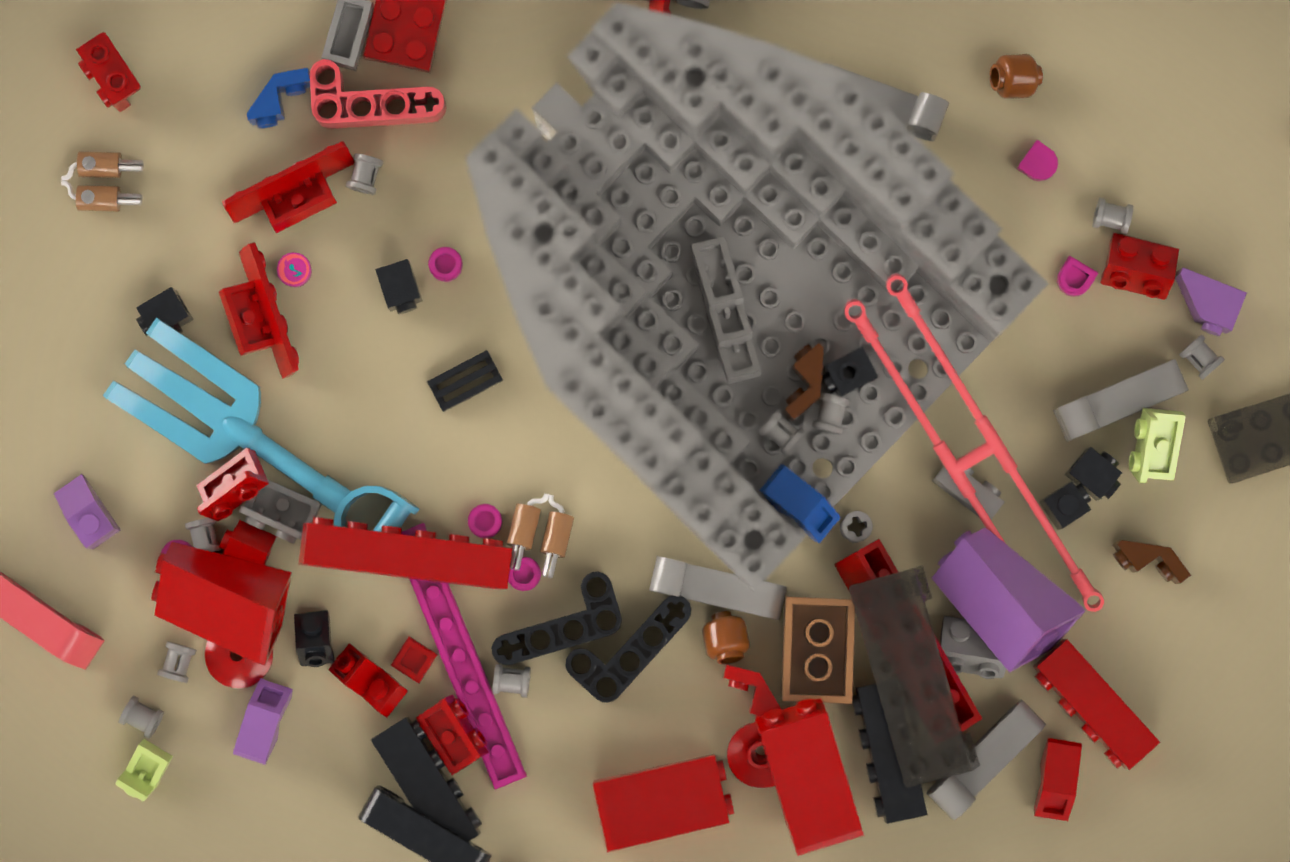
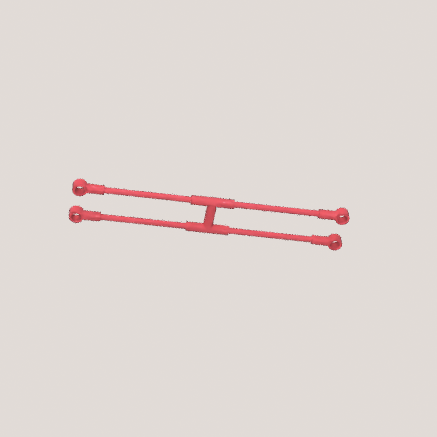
M901 274L890 275L886 281L887 290L891 295L896 296L908 317L913 318L974 416V423L986 443L957 460L945 441L941 440L879 342V335L866 316L864 304L858 299L849 300L844 307L846 318L855 323L866 342L872 345L934 444L933 449L942 461V464L963 497L968 498L984 526L1005 543L976 497V490L964 471L994 454L1005 470V473H1009L1070 570V577L1082 595L1085 608L1091 612L1099 611L1104 605L1101 592L1094 589L1081 568L1078 569L1016 468L1018 466L996 430H994L987 416L981 413L919 313L921 311L908 290L906 278ZM896 279L903 282V287L898 291L890 287L891 282ZM853 305L861 307V313L857 316H852L848 313L849 308ZM1090 596H1098L1099 600L1096 604L1090 605L1087 603Z

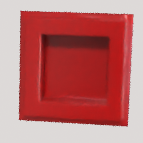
M408 636L390 666L420 684L438 654Z

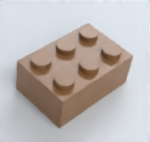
M785 597L782 701L799 702L804 699L821 698L823 703L852 704L856 599Z

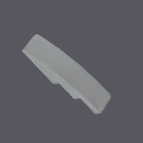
M725 237L691 244V251L705 307L727 384L761 376L762 370L753 345L752 331L743 305V295Z

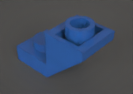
M308 67L273 74L247 112V119L251 125H257L259 129L271 128L278 125L277 121L285 119L281 93L286 92V96L306 93V88H310V71Z
M780 464L759 490L778 512L793 518L809 538L819 544L841 518L823 495L785 465Z

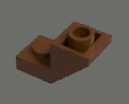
M820 342L813 348L808 343L793 356L797 362L793 364L791 369L808 389L804 392L800 387L785 400L789 406L783 412L791 422L797 419L820 398L824 347Z
M1126 540L1117 541L1112 545L1117 551L1113 556L1125 571L1129 568L1132 573L1138 572L1156 559L1159 562L1156 565V569L1167 582L1172 580L1174 584H1180L1191 576L1171 547Z

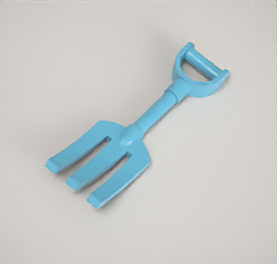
M157 317L147 330V335L235 399L232 406L226 404L134 349L125 362V365L214 430L210 437L114 380L103 394L107 400L165 436L204 464L221 460L231 455L239 447L255 450L257 456L313 494L312 497L334 512V526L346 527V516L351 505L358 498L370 493H379L393 500L373 531L381 532L382 526L401 528L410 513L416 515L420 510L397 492L385 487L363 486L350 491L329 475L323 476L263 434L262 429L256 425L261 406L260 386Z

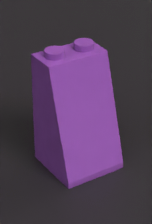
M986 527L973 534L971 531L963 533L954 542L956 546L954 551L947 553L938 562L940 568L931 578L1009 673L1052 650L1086 611L1077 601Z

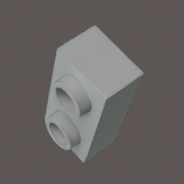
M367 0L337 1L321 57L322 60H331L339 67L357 71L374 11L373 2Z
M943 466L933 479V482L978 516L968 498L963 497ZM969 468L964 473L976 490V497L990 519H992L1004 504V501L999 498L1001 492L987 481H984L983 484L972 477L974 471Z

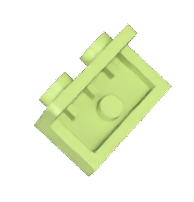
M1142 408L1141 419L1136 420L1134 435L1137 439L1135 451L1130 453L1128 463L1129 471L1139 483H1147V478L1174 480L1186 418L1182 411Z

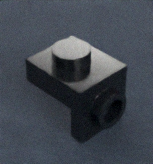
M328 610L294 614L295 647L300 665L320 667L327 663H333L335 660L331 644Z

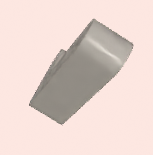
M826 64L849 73L915 137L926 141H935L949 105L948 101L924 92L916 96L843 68Z
M1176 359L1091 395L1065 404L1053 411L1068 442L1137 413L1142 408H1149L1182 394L1189 389Z
M660 556L656 558L649 591L670 596H682L688 600L780 620L787 590L786 586L763 581L753 591L735 574L691 565Z
M1021 699L930 787L926 794L951 819H957L976 800L975 796L1042 731L1046 724Z

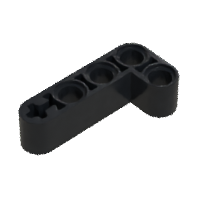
M591 572L585 576L581 584V591L587 610L497 637L491 648L494 659L500 664L512 665L616 633L621 627L622 617L609 577L601 572ZM593 578H602L607 586L606 592L600 597H592L587 591L588 582ZM604 610L612 611L616 616V624L610 630H602L597 625V616ZM570 620H577L583 626V634L577 640H570L564 634V626ZM537 630H544L550 636V644L544 650L536 649L531 643L532 634ZM525 634V645L530 652L529 655H523L524 649L512 652L513 658L508 660L506 655L499 654L498 649L503 647L504 640H508L509 644H517L521 642L518 635Z
M669 596L606 665L591 651L580 648L573 650L566 658L567 672L600 702H613L688 621L692 611L690 603L682 596ZM670 602L675 605L682 602L684 604L682 612L685 616L682 619L675 617L669 623V625L675 628L671 633H668L666 627L654 620V618L661 614L664 619L670 612L667 607ZM650 626H657L663 633V640L657 646H649L643 640V632ZM628 651L636 653L640 659L639 667L631 672L625 671L620 665L622 654ZM577 654H585L591 660V668L584 674H579L572 668V659ZM603 677H610L616 682V692L610 697H604L597 691V683Z
M380 785L374 788L357 817L363 823L429 862H489L492 857L483 848L404 803L405 800Z

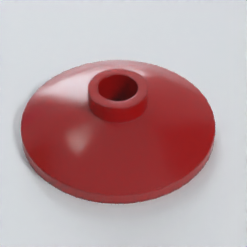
M210 641L206 643L205 663L208 671L216 681L224 686L237 689L253 686L259 682L260 678L263 679L271 668L273 650L266 666L245 657L240 661H235L231 656L232 651Z
M752 722L744 725L734 733L728 744V765L734 776L748 786L755 788L773 787L775 785L766 755H759L756 752L757 747L763 746L757 724Z

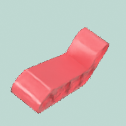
M323 59L313 64L310 69L311 109L315 119L324 128L337 129L433 123L443 118L446 113L447 106L444 97L434 87L344 92L343 75L336 63ZM325 70H332L335 72L334 81L328 85L320 84L318 82L320 73ZM410 98H414L416 105L427 104L428 98H433L435 103L439 105H434L431 112H427L425 106H415L417 112L412 114L413 107ZM400 99L405 102V108L400 114L388 112V105L392 100ZM362 101L369 102L371 110L366 116L361 117L354 114L356 104ZM325 104H335L337 106L335 116L329 119L320 116V110Z
M0 572V618L57 658L86 670L105 640L90 629L71 621Z

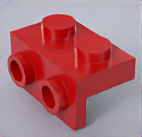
M101 32L76 49L82 58L78 65L89 80L93 77L101 87L96 92L106 107L109 108L113 105L119 112H122L131 106L127 98L139 91L141 85L105 32Z
M1113 232L1109 243L1106 267L1101 276L1100 283L1115 289L1165 300L1175 281L1179 249Z
M245 448L196 485L203 500V503L197 507L199 515L216 521L225 519L232 514L234 509L245 501L257 496L258 492L269 484L255 450Z
M453 694L444 697L437 704L416 717L452 776L489 753L485 747L487 741L483 733L477 727L473 728L467 718L469 712L465 704L459 698L455 699Z

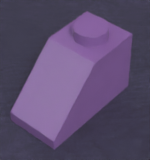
M1184 267L1177 271L1175 276L1177 284L1194 322L1202 324L1201 330L1215 336L1231 332L1247 292Z
M83 474L54 493L66 521L86 549H95L121 531Z

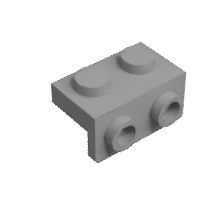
M268 480L269 484L261 489L257 496L247 500L245 505L241 506L239 512L247 515L244 522L262 530L265 524L278 529L275 536L294 544L297 538L302 539L303 524L313 523V517L317 516L322 504Z
M944 616L940 645L956 673L976 674L986 679L1003 678L1006 668L965 619Z

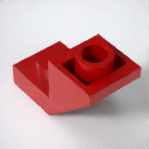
M350 643L328 669L345 686L363 697L375 710L388 718L408 692L394 677Z
M725 665L722 678L729 679V687L748 691L749 685L755 686L749 710L750 714L759 717L768 710L781 709L760 673Z
M1053 738L1047 739L1040 762L1041 785L1034 804V816L1063 821L1069 820L1077 793L1082 743Z

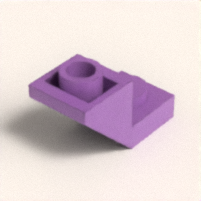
M260 678L247 705L233 750L234 755L266 765L278 740L279 723L292 698L293 689Z

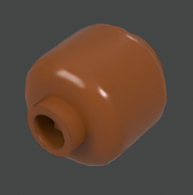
M1029 54L1003 55L990 69L991 87L1004 99L1029 98L1036 92L1038 85H1041L1043 81L1041 66L1037 65L1035 59Z
M722 611L711 615L712 620L707 622L702 628L707 655L711 659L717 660L718 664H731L741 661L744 658V654L750 648L745 621L741 617L732 616L730 611Z

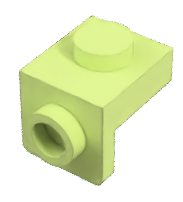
M143 739L135 750L126 770L116 781V785L129 796L145 801L157 788L173 756Z

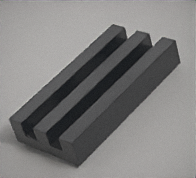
M488 350L427 381L441 410L445 412L497 385L503 379ZM484 360L486 361L487 365L441 390L437 387V385ZM489 372L493 374V378L445 402L443 397Z

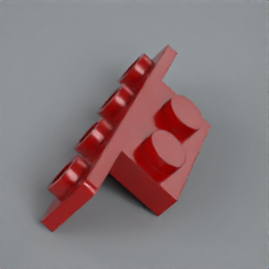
M341 141L326 147L323 151L305 160L296 162L293 166L275 175L266 177L261 182L243 191L234 193L231 197L223 200L222 203L234 223H238L264 209L273 229L278 233L336 204L337 201L325 178L353 165L355 161L345 142Z
M255 242L249 243L239 251L248 282L223 288L219 291V295L240 356L272 348L280 375L284 379L299 370L298 353L291 346L287 336V321L278 310L276 289L268 281L265 272L266 261L264 255L257 249Z

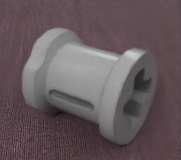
M355 153L353 158L356 161L351 181L346 182V187L358 192L375 195L376 188H374L378 168L382 167L383 161L375 157Z
M1099 198L1092 227H1110L1118 229L1121 234L1126 235L1132 220L1134 206L1128 204L1126 207L1109 204L1106 203L1104 198Z
M1200 335L1179 355L1181 358H1187L1200 372L1199 377L1203 380L1225 359L1222 356L1217 357L1204 342L1205 337Z
M821 393L820 399L822 404L817 421H813L812 427L842 435L841 422L845 408L850 406L851 401L839 396Z
M778 409L758 433L761 435L766 434L781 447L780 452L785 455L805 431L801 428L797 430L782 417L783 412Z
M853 511L847 514L840 523L842 536L852 543H859L867 539L873 529L870 517L861 511ZM852 518H857L858 523L864 522L865 528L860 531L859 537H856L854 531L848 532L847 526L852 523Z
M204 518L185 524L186 529L190 530L194 547L215 553L223 550L219 548L213 525L216 523V520Z
M167 642L165 647L168 648L164 666L163 669L158 670L157 675L187 683L188 677L186 673L192 655H196L197 650ZM180 655L177 668L174 670L177 657Z
M496 664L493 694L508 692L521 694L522 698H527L531 667L519 670L503 668L502 665Z
M132 696L120 716L119 723L122 725L130 724L143 731L144 737L150 739L158 728L164 711L160 709L155 711L140 703L138 697Z

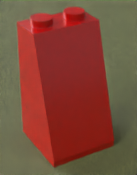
M171 542L166 554L160 553L156 564L155 573L160 574V580L156 581L151 600L156 602L154 616L257 664L266 666L283 627L292 572Z
M804 699L795 706L782 710L771 709L762 716L756 717L757 728L786 826L797 856L864 836L828 713L822 699Z
M711 754L594 780L592 784L607 852L730 823L728 815L735 813L731 795H723L721 781L727 780L723 760L716 761L715 755Z

